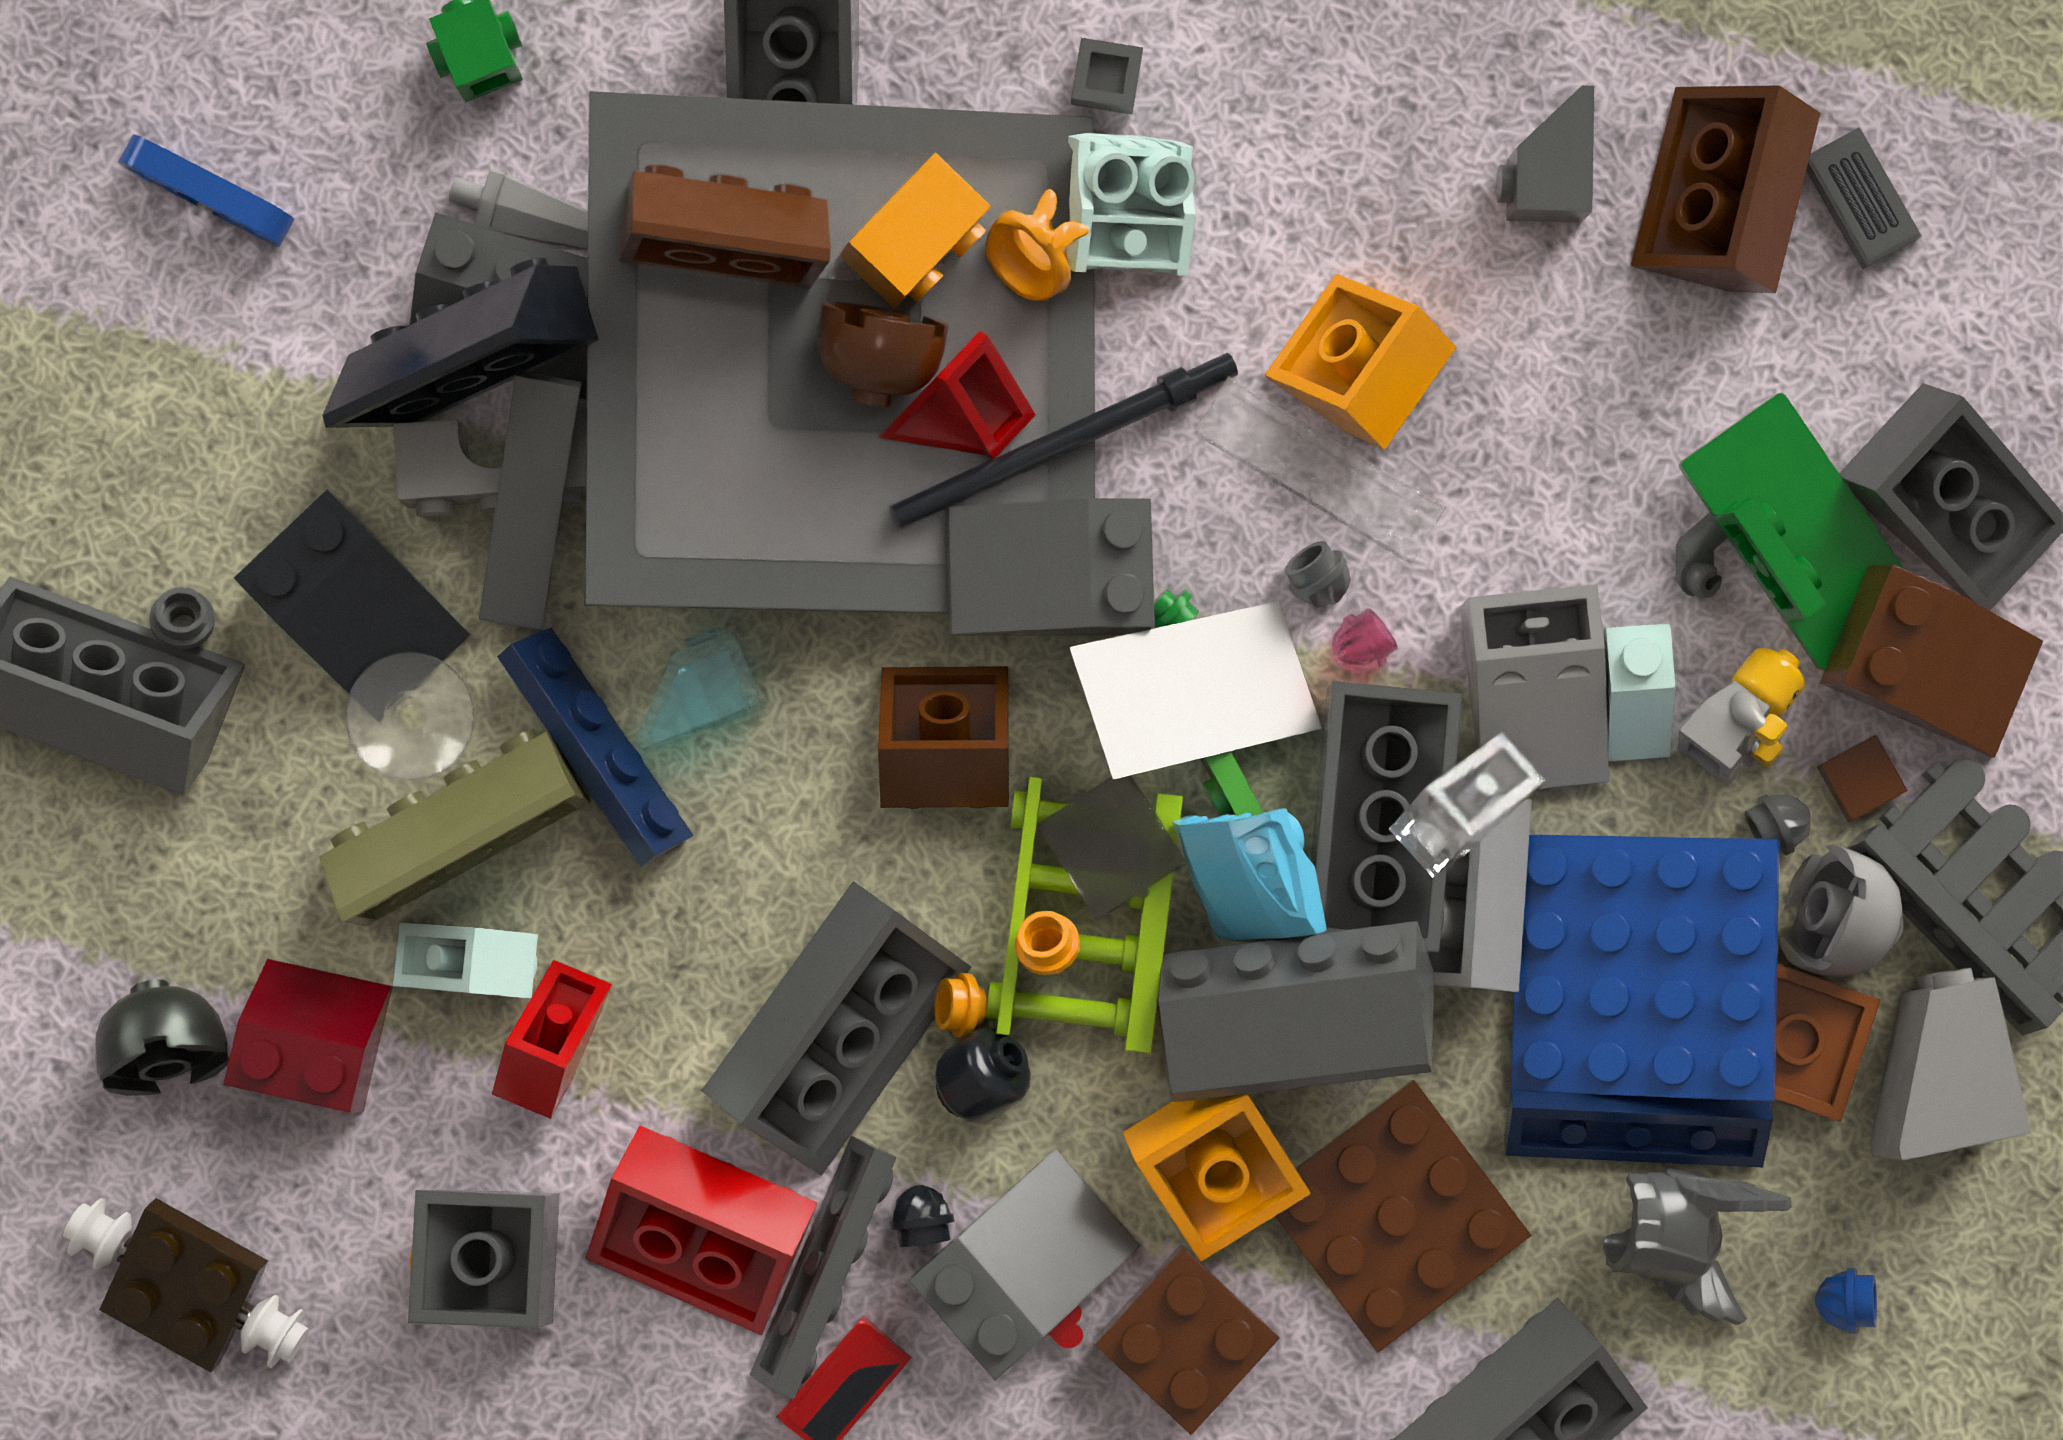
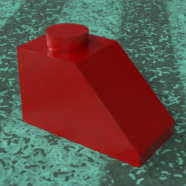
M553 960L505 1042L492 1095L551 1119L573 1080L612 984Z

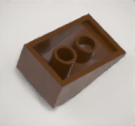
M1897 565L1868 566L1820 684L1960 745L1995 758L2043 640L1959 593Z

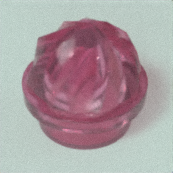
M1367 608L1357 616L1352 613L1346 615L1343 618L1342 624L1333 635L1332 640L1335 662L1348 671L1357 674L1374 668L1382 669L1388 664L1386 657L1398 649L1397 643L1386 625L1370 608Z

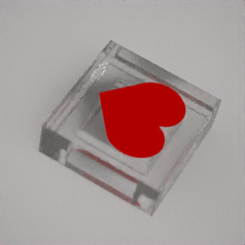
M1091 1293L1030 1349L1031 1360L1096 1355Z

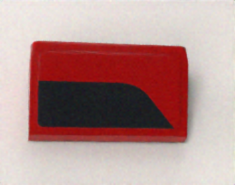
M863 1315L801 1386L795 1399H790L777 1414L776 1418L804 1440H841L912 1357Z

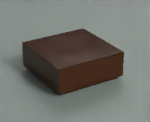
M1877 735L1871 736L1816 766L1847 822L1861 817L1908 791Z

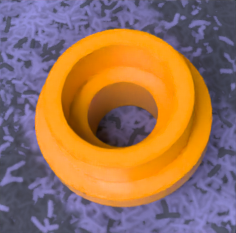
M958 973L954 979H942L938 985L934 1003L935 1020L939 1029L950 1030L953 1036L964 1038L973 1032L976 1026H980L983 1023L987 1010L985 990L982 987H978L976 978L970 973Z

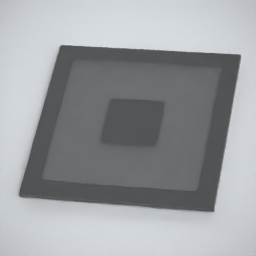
M590 91L588 115L587 302L599 340L587 345L584 606L949 614L946 509L902 529H898L891 517L889 506L991 460V458L981 454L878 438L925 387L913 394L891 395L889 407L872 406L852 401L853 389L835 382L822 366L817 350V326L821 302H827L834 306L836 302H847L894 309L839 255L847 243L936 152L991 207L978 221L986 232L961 258L950 250L935 266L944 276L918 303L907 295L895 308V310L905 311L904 315L911 317L910 322L922 324L923 316H927L949 324L943 358L939 370L931 381L979 331L990 337L1036 414L998 456L1095 413L1094 269H1086V272H1074L1071 270V280L1065 291L1056 294L1047 301H1032L1017 295L1003 283L992 268L985 253L987 235L992 224L1000 214L1009 210L1025 215L1033 214L1040 198L1048 189L1053 190L1057 197L1056 211L1051 219L1053 228L1056 229L1063 223L1070 221L1069 197L1073 150L1068 143V136L1094 133V117ZM648 165H666L681 169L684 172L683 178L709 181L710 176L723 174L744 178L748 181V187L773 191V187L779 184H792L812 190V197L828 199L831 243L830 261L811 289L619 261L626 194L634 170L645 172V167ZM1095 441L950 507L1095 498Z

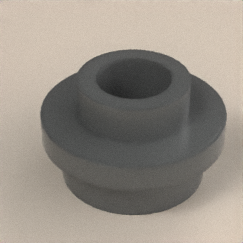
M178 587L166 591L154 602L150 610L149 622L154 637L161 644L176 650H187L203 644L210 637L214 629L215 617L212 605L202 594L190 588ZM181 615L190 616L194 620L193 624L185 627L173 626L171 622Z

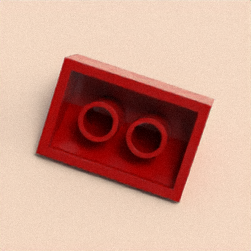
M640 1125L611 1177L585 1259L762 1335L803 1242L818 1202Z

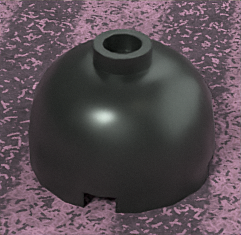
M148 980L134 985L130 989L129 995L119 999L102 1016L95 1038L97 1073L99 1074L100 1081L102 1080L103 1088L110 1093L125 1096L160 1094L161 1091L155 1082L158 1080L174 1078L187 1071H191L190 1084L216 1076L228 1065V1043L219 1014L204 997L186 988L169 986V983L165 980Z

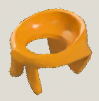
M1050 189L1044 192L1033 214L1025 215L1014 210L1005 211L1000 214L992 224L986 238L985 253L996 274L1017 295L1032 301H1047L1068 288L1071 280V270L1067 262L1066 248L1077 239L1089 233L1086 225L1076 221L1065 222L1056 229L1053 228L1051 219L1056 211L1057 197L1053 190Z

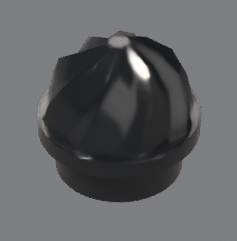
M915 1185L896 1199L890 1228L898 1232L899 1247L945 1242L951 1240L949 1223L955 1221L954 1213H951L941 1193L928 1186Z

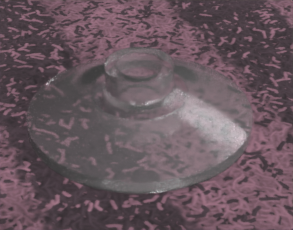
M398 653L375 662L360 675L348 697L345 721L352 746L368 766L391 778L420 780L445 771L464 753L472 737L475 710L472 696L466 683L447 663L426 654ZM410 705L420 706L425 714L423 724L417 729H409L402 722V713Z

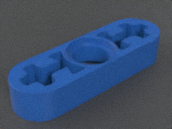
M132 135L118 160L121 166L135 175L196 206L198 202L213 210V215L273 246H281L295 220L291 215L272 203L139 135Z

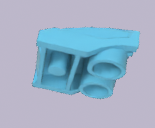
M1286 808L1275 809L1254 816L1251 813H1244L1238 816L1226 814L1208 819L1207 816L1199 817L1198 815H1193L1172 821L1173 828L1181 838L1193 884L1207 912L1209 924L1219 939L1289 938L1316 935L1327 931L1315 866L1303 851L1304 833L1302 827L1294 816L1287 813Z

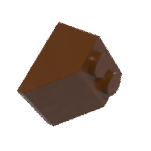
M1008 666L882 667L878 737L880 808L1009 807Z

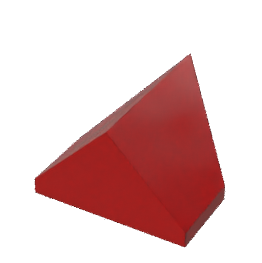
M979 331L878 438L981 454L994 459L1036 414L990 337Z

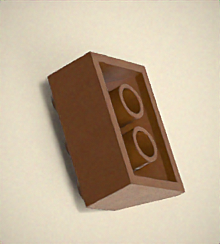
M1780 85L1675 87L1631 266L1728 292L1776 293L1821 113Z
M648 165L645 167V172L633 171L627 186L619 261L811 289L830 261L831 243L828 199L812 197V190L792 184H779L773 187V191L749 188L748 181L744 178L723 174L712 175L709 177V181L683 178L684 172L681 169L666 165Z

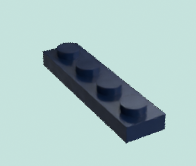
M551 627L510 644L497 656L640 867L675 850L693 836L679 815L676 806L668 799L643 762L639 752L629 742L608 711L604 701L597 695L573 660L567 647L560 641Z
M1511 1090L1504 1133L1505 1155L1763 1168L1773 1117L1769 1102Z

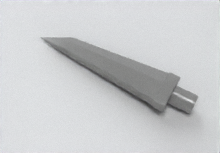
M493 168L489 171L485 186L457 177L454 179L449 194V201L478 210L475 221L476 225L520 238L587 250L588 210L508 176L506 172Z

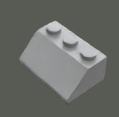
M1453 792L1440 948L1438 953L1427 952L1434 971V987L1519 992L1532 800L1489 792Z

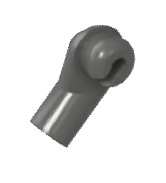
M1710 512L1682 535L1676 544V581L1687 595L1697 596L1702 599L1715 595L1721 586L1722 577L1716 575L1717 568L1714 566V549L1727 539Z

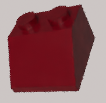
M267 959L238 1020L223 1085L349 1113L364 1111L393 986Z

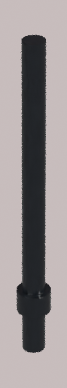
M1225 353L1188 371L1179 367L1157 377V385L890 505L891 517L897 528L902 529L1165 408H1168L1171 412L1196 402L1198 393L1237 376L1238 369L1236 363L1229 353Z

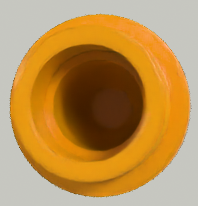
M1040 911L1027 917L1021 924L1015 940V950L1021 964L1027 970L1039 975H1059L1074 963L1080 950V936L1075 925L1065 916L1052 911Z

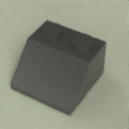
M415 1190L408 1323L541 1328L553 1324L560 1193Z

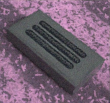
M1860 127L1810 154L1806 172L1862 270L1915 242L1922 236Z

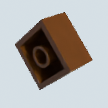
M1180 1244L1096 1335L1094 1344L1179 1425L1192 1435L1274 1346L1280 1337L1193 1254Z

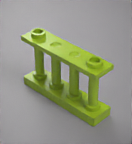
M1029 777L1028 792L1015 790L1010 828L1022 829L1023 831L1003 982H990L986 1019L998 1021L996 1034L1010 1035L1012 1016L1114 1029L1113 1036L1125 1037L1124 1050L1151 1053L1178 834L1173 828L1172 821L1181 818L1183 796L1157 793L1154 808L1142 806L1141 812L1040 800L1042 778ZM1041 825L1138 838L1137 844L1149 846L1147 870H1134L1133 876L1032 863L1036 827ZM1029 889L1130 901L1129 908L1142 909L1138 935L1126 933L1124 940L1079 934L1080 950L1076 957L1077 960L1122 965L1121 972L1134 973L1130 999L1118 997L1117 1003L1016 991L1019 958L1015 950V940L1019 928L1025 920Z

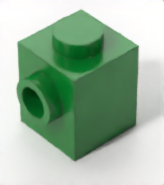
M452 0L441 8V14L429 18L436 39L426 42L430 56L440 78L451 74L454 84L465 103L523 80L512 50L523 45L509 11L497 14L490 0Z

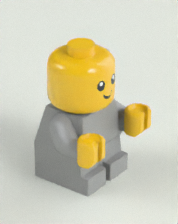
M1757 648L1735 672L1731 679V684L1703 701L1681 727L1677 749L1727 787L1740 774L1742 755H1751L1763 767L1771 766L1782 754L1783 746L1778 740L1787 730V724L1779 717L1788 710L1805 689L1804 677L1798 669L1800 666L1799 660L1785 649H1780L1777 652L1770 648Z

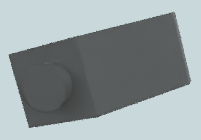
M1582 85L1517 146L1507 159V165H1499L1496 180V197L1498 203H1507L1506 221L1582 223L1592 213L1595 86Z

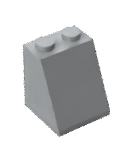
M1971 968L1951 969L1917 976L1919 989L1900 993L1870 1140L1872 1156L1904 1161L2031 1134L1995 977L1974 979Z

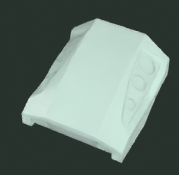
M1095 133L1068 136V143L1073 150L1069 222L1076 221L1086 225L1089 229L1087 235L1077 239L1066 248L1067 262L1070 270L1074 272H1086V269L1154 271L1172 273L1176 276H1188L1196 217L1192 190L1195 181L1194 171L1191 166L1193 146L1182 142L1144 136Z

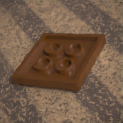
M1415 1080L1408 1082L1296 1167L1311 1194L1275 1216L1377 1353L1532 1236Z

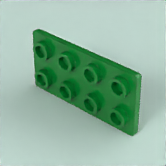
M1778 393L1684 458L1679 463V468L1816 668L1825 670L1868 566L1894 564L1903 569L1905 568L1787 396L1783 393Z

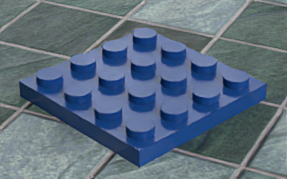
M1529 835L1519 992H1514L1511 1090L1775 1101L1780 841L1778 839Z

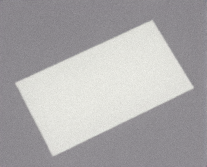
M1279 601L1069 647L1113 780L1322 729Z

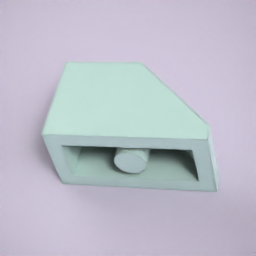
M1657 624L1605 628L1603 635L1606 663L1609 762L1669 758L1676 690L1671 625Z
M400 922L393 986L531 999L533 979L537 971L536 949L538 934Z

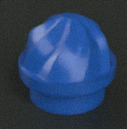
M1847 1268V1271L1827 1277L1820 1285L1815 1296V1305L1820 1315L1828 1324L1848 1331L1849 1334H1858L1859 1327H1876L1877 1292L1875 1275H1857L1856 1268Z

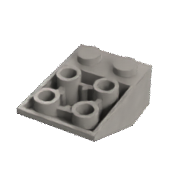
M1598 584L1469 597L1460 606L1481 792L1498 794L1609 782L1605 644Z

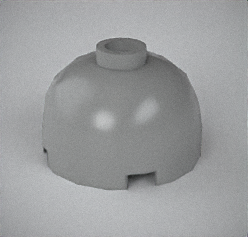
M1835 844L1827 845L1826 847L1830 851L1826 855L1821 856L1812 853L1803 861L1792 878L1784 910L1796 904H1799L1791 938L1780 935L1781 948L1788 962L1819 975L1840 978L1868 972L1887 956L1902 935L1904 926L1899 888L1883 865L1856 851Z

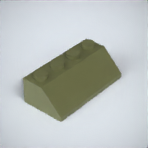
M534 729L522 732L499 747L503 756L483 767L480 766L477 760L468 762L445 775L443 779L447 786L424 798L421 791L414 792L390 805L387 811L391 817L368 829L365 822H361L332 837L330 841L334 848L322 854L319 858L336 910L342 921L368 926L589 804L590 801L569 762L551 735L546 731L537 736Z

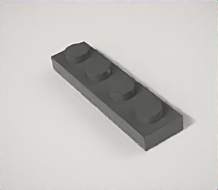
M851 1136L750 1372L753 1378L770 1391L791 1399H795L800 1385L809 1379L814 1370L817 1359L816 1347L826 1323L831 1322L839 1311L842 1302L841 1288L851 1264L855 1263L863 1254L868 1240L867 1227L877 1203L884 1200L893 1182L892 1168L897 1157L854 1136Z

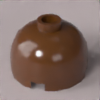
M821 302L817 326V350L822 366L832 379L853 389L852 401L872 406L889 407L891 395L913 394L928 385L939 370L945 351L949 324L927 316H923L922 324L910 322L911 317L905 316V311L847 302H836L834 306L827 302Z

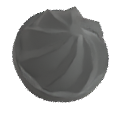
M1324 541L1305 547L1285 567V573L1291 580L1289 584L1290 591L1296 598L1313 604L1317 608L1338 603L1347 592L1351 581L1346 558L1341 551H1332Z
M1765 794L1757 799L1758 805L1744 812L1754 838L1778 839L1780 841V851L1787 856L1795 852V847L1807 838L1810 833L1811 813L1809 808L1798 798L1787 794L1772 796Z

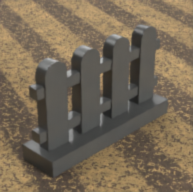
M1967 758L1957 760L1946 768L1936 761L1921 774L1930 784L1903 812L1893 805L1879 817L1887 828L1880 823L1860 833L1846 848L1856 851L1884 866L1899 888L1903 914L1958 970L1971 968L1974 979L1995 977L2004 1017L2022 1036L2046 1029L2063 1012V1008L2052 998L2054 997L2059 1003L2063 1002V925L2039 950L2022 934L2049 906L2063 918V852L2057 850L2050 851L2034 860L2020 845L2021 841L2028 835L2031 827L2030 818L2026 811L2017 805L2009 804L1989 814L1974 799L1985 784V773L1982 767L1976 761ZM1960 814L1975 830L1946 858L1931 841ZM1916 857L1932 872V874L1916 859ZM2005 859L2020 876L1992 904L1977 887ZM1961 904H1963L1978 920H1976ZM2007 950L2023 965V967L2007 952Z

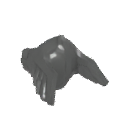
M1666 1168L1662 1172L1628 1174L1626 1182L1630 1187L1633 1203L1631 1228L1623 1233L1610 1234L1604 1237L1603 1251L1606 1256V1265L1613 1272L1635 1273L1641 1278L1652 1279L1657 1287H1663L1674 1301H1680L1692 1315L1701 1313L1713 1322L1724 1319L1734 1325L1743 1323L1747 1318L1734 1297L1719 1262L1716 1261L1723 1238L1718 1212L1787 1211L1792 1207L1791 1197L1760 1188L1748 1182L1720 1180Z

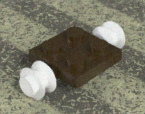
M104 1198L98 1199L92 1206L83 1203L74 1212L63 1234L64 1238L70 1240L67 1254L72 1257L83 1249L88 1250L94 1254L92 1268L96 1271L113 1264L116 1260L120 1263L99 1309L103 1313L210 1373L220 1364L237 1329H242L240 1334L242 1352L247 1354L257 1346L268 1351L267 1366L269 1368H272L280 1358L290 1363L301 1348L309 1331V1328L301 1324L305 1313L304 1310L300 1309L290 1317L278 1311L279 1296L277 1295L259 1302L256 1307L249 1303L268 1263L267 1259L157 1198L144 1209L132 1237L131 1214L125 1212L115 1220L105 1215L106 1200Z

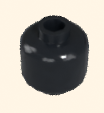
M985 1027L969 1033L947 1049L936 1064V1091L940 1102L949 1113L968 1122L982 1124L997 1118L1020 1102L1030 1089L1031 1072L1024 1048L1010 1036L996 1034L997 1029Z

